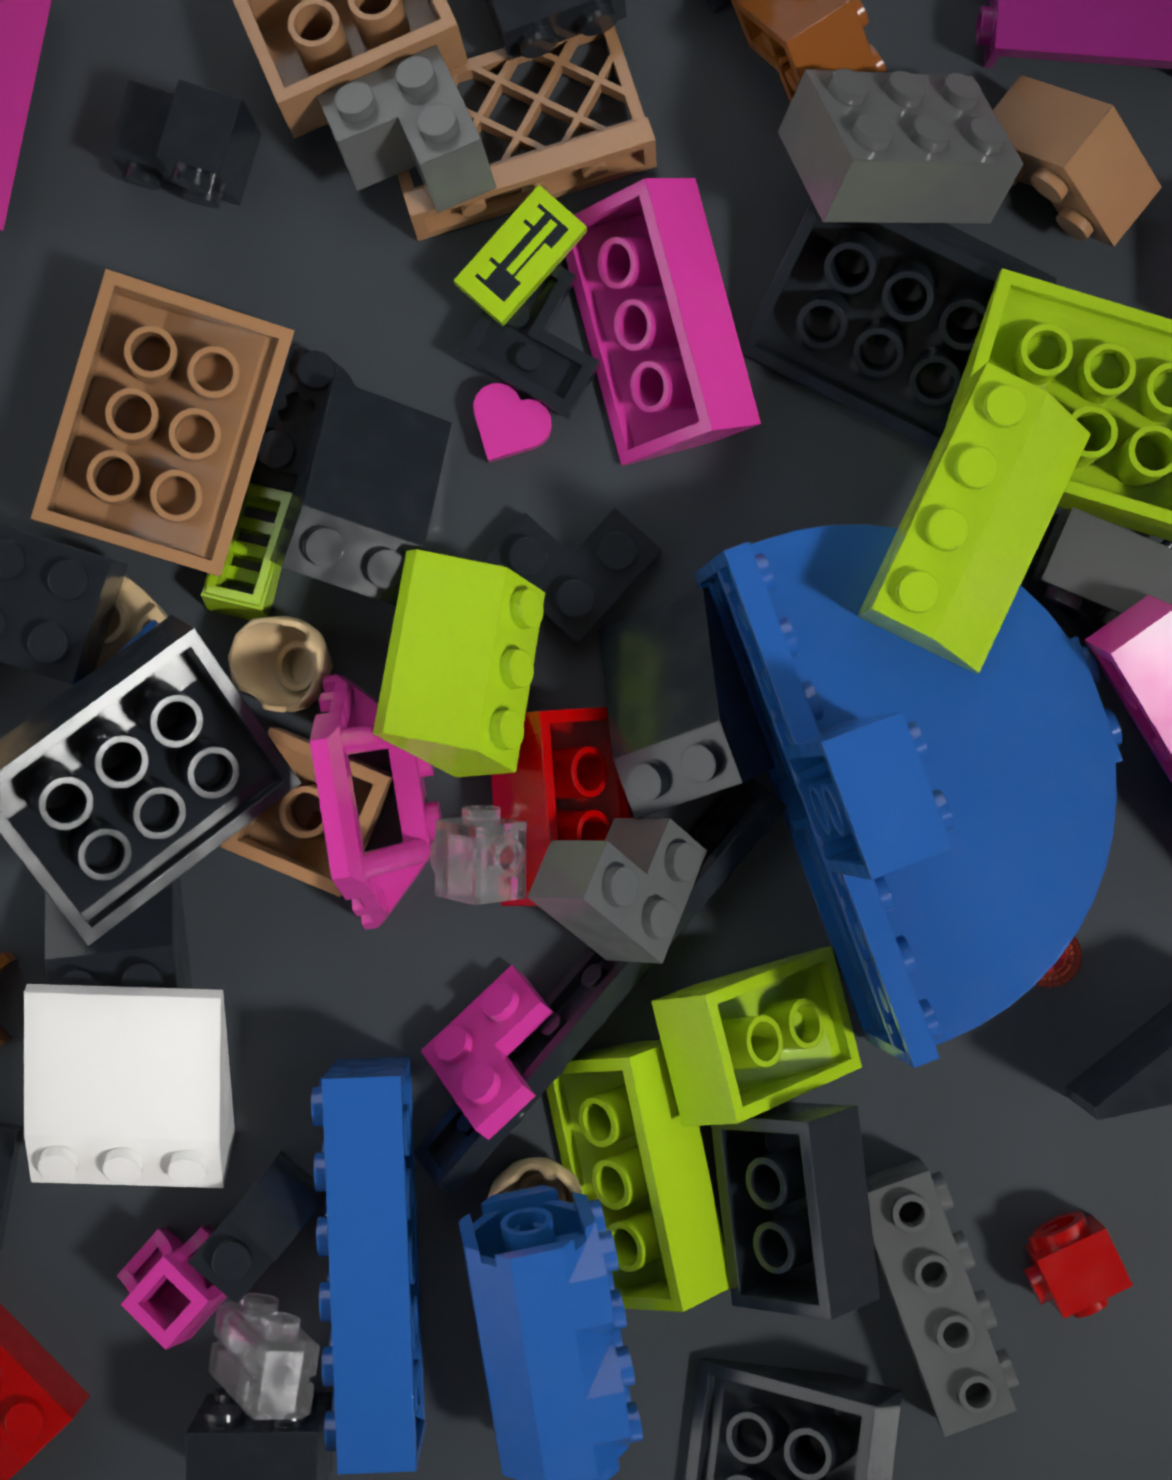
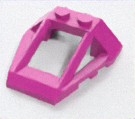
M337 674L324 676L323 687L325 693L320 694L319 706L321 712L329 711V713L315 715L310 736V747L331 876L345 900L351 899L353 912L356 916H361L362 925L365 930L380 927L431 859L435 852L434 839L444 838L439 801L428 802L424 777L434 776V766L373 735L379 700L345 676ZM388 749L403 842L364 852L348 755Z

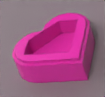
M491 383L481 388L477 393L473 403L474 416L489 463L537 449L549 439L552 430L551 416L547 408L540 402L532 399L520 400L514 389L502 383Z

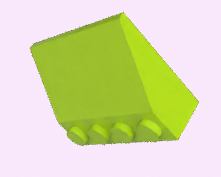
M1002 268L955 395L946 426L968 379L987 362L1048 391L1091 434L1057 507L1063 509L1074 507L1112 524L1172 541V320Z

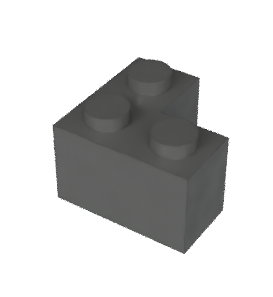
M437 45L317 95L332 135L357 191L416 166L435 210L439 213L496 188L481 137Z
M614 818L605 841L551 840L527 897L605 960L663 964L707 850L671 818Z

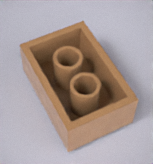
M233 0L276 102L294 139L328 124L317 95L437 45L449 71L468 63L459 27L447 0Z

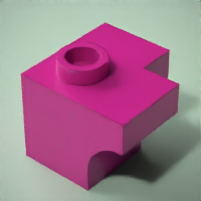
M210 1225L200 1227L186 1243H183L167 1227L157 1229L117 1275L129 1292L127 1298L120 1305L165 1350L191 1339L227 1298L223 1292L188 1263L191 1257L213 1233L214 1229Z

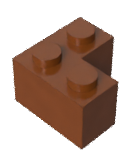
M731 0L749 46L778 71L790 103L805 69L834 71L837 69H850L858 72L887 73L881 56L867 41L863 28L869 24V19L860 0Z

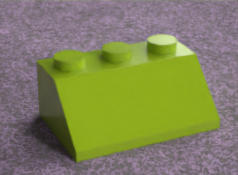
M418 549L406 551L373 735L454 777L516 773L520 745L524 737V721L530 684L534 675L533 665L540 623L543 618L545 592L504 566Z

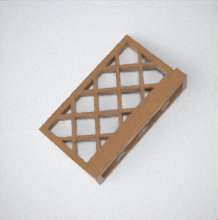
M615 25L599 35L585 36L580 34L558 42L553 50L536 58L521 56L508 61L504 49L501 48L469 58L468 63L449 71L456 87L458 83L471 79L491 87L477 113L468 108L467 110L479 134L483 130L510 143L502 159L489 164L496 184L495 189L437 213L425 185L414 187L409 172L410 169L397 174L417 240L421 241L514 212L538 185L542 186L554 198H558L657 167L656 140L648 117L645 118ZM604 39L609 56L598 75L569 62L579 45ZM561 51L559 56L554 55V53ZM534 60L551 68L538 94L509 81L519 64ZM501 70L500 73H499V75H496V74L493 73V72H496V71ZM613 71L619 85L609 81ZM562 74L591 87L577 113L549 100ZM602 92L625 103L630 120L605 127L589 119L588 116ZM502 93L531 106L517 132L489 119ZM541 111L570 124L561 142L545 146L527 137ZM580 130L586 132V134L578 136ZM520 149L527 151L526 153L517 155Z

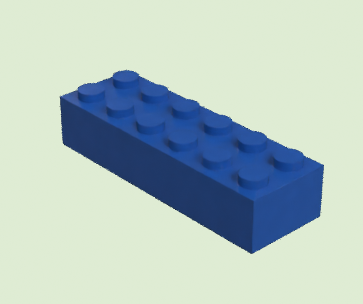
M411 1056L336 1059L326 1074L320 1077L319 1087L312 1088L311 1094L313 1126H323L324 1129L322 1152H315L314 1156L316 1192L326 1191L324 1217H318L317 1253L319 1257L329 1256L327 1281L321 1282L319 1288L321 1322H331L329 1346H324L322 1350V1382L324 1387H334L332 1411H326L325 1450L326 1452H336L337 1475L417 1471L425 1436L426 1419L415 1155L413 1154L415 1142Z

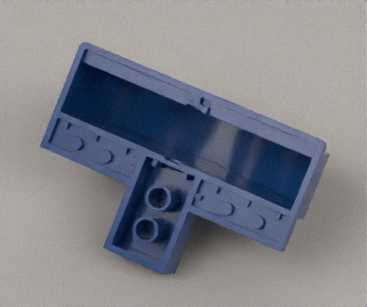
M867 524L827 525L792 531L751 545L750 542H746L722 551L694 573L699 590L709 587L773 759L775 768L766 773L775 796L787 806L782 816L830 946H832L834 957L863 1035L868 1043L916 1068L940 1058L936 1045L982 1025L1010 1007L1028 992L1058 961L1079 931L1094 902L1103 878L1114 835L1117 803L1115 763L1123 761L1118 745L1122 743L1121 728L1114 713L1109 708H1104L1095 685L1100 680V674L1091 651L1085 646L1081 647L1078 636L1069 638L1049 612L1021 585L980 673L975 674L857 617L898 528Z

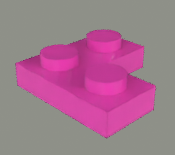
M513 965L502 973L421 1050L473 1128L488 1140L536 1096L507 1056L553 1014V1011L528 979Z

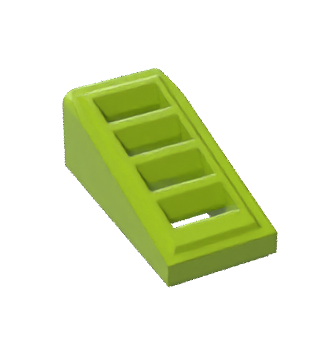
M252 483L248 484L221 577L209 573L206 576L201 597L208 610L249 621L256 618L269 617L282 568L270 561L292 493ZM250 507L277 514L275 523L245 517V508ZM243 532L268 538V546L265 547L238 540L239 533ZM236 557L261 563L260 572L232 566L233 558ZM227 582L254 588V593L252 595L226 588Z

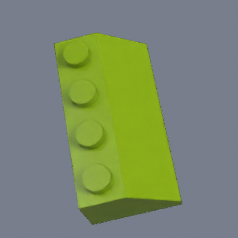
M988 362L968 379L857 617L975 674L980 673L1091 434L1048 391Z
M661 1039L634 1041L577 1053L567 1064L563 1073L550 1084L546 1091L562 1166L575 1174L583 1194L587 1195L589 1201L600 1200L606 1231L611 1230L619 1268L616 1271H612L615 1289H620L624 1309L684 1312L730 1289L726 1250L699 1126H682Z

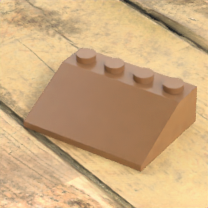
M105 269L30 519L97 541L221 577L295 330Z

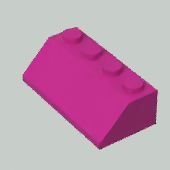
M644 178L574 214L575 217L587 226V233L566 255V261L569 271L576 274V281L573 287L592 357L600 361V366L596 373L621 466L712 443L760 425L761 421L696 178Z

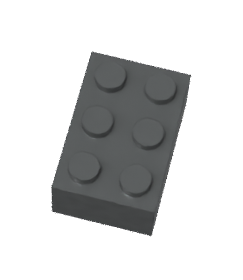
M805 69L778 130V134L823 222L990 224L1024 164L974 77L959 73L932 75L911 74L905 71L883 73L858 72L850 69H837L835 71Z

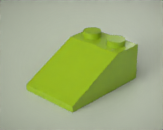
M832 946L818 948L694 984L651 1001L682 1126L738 1124L862 1068Z

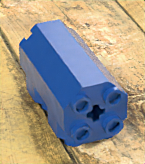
M545 1185L492 1195L481 1203L483 1216L474 1223H472L470 1213L458 1221L496 1448L503 1476L515 1480H608L619 1471L618 1458L629 1448L630 1443L643 1441L639 1411L636 1402H631L629 1386L635 1385L632 1360L628 1346H623L620 1330L627 1327L626 1314L620 1289H615L612 1271L619 1269L616 1248L611 1230L606 1231L603 1210L599 1199L589 1201L587 1195L572 1192L573 1203L562 1201L558 1198L557 1188Z

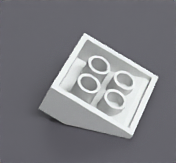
M27 984L24 991V1139L31 1182L224 1188L235 1137L223 990Z

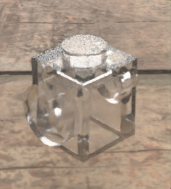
M489 805L462 807V817L436 819L435 839L431 845L430 852L431 867L435 872V896L473 905L526 898L527 822L500 817L501 808Z

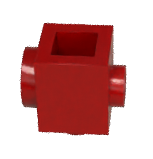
M1074 1211L1056 1216L1036 1228L1033 1234L1028 1237L1029 1244L1024 1246L1032 1266L1023 1271L1040 1305L1050 1301L1064 1319L1071 1315L1076 1318L1093 1315L1108 1305L1109 1301L1107 1298L1133 1286L1107 1229L1092 1214L1085 1217L1083 1212Z

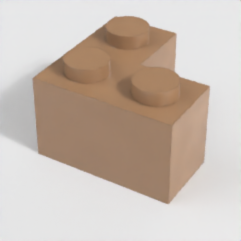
M1021 75L993 110L1024 163L1012 185H1016L1019 181L1033 186L1040 194L1049 199L1059 213L1056 216L1058 225L1067 234L1079 241H1086L1090 237L1115 247L1162 188L1114 105Z

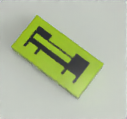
M538 185L454 279V283L503 327L587 233V226L542 186Z

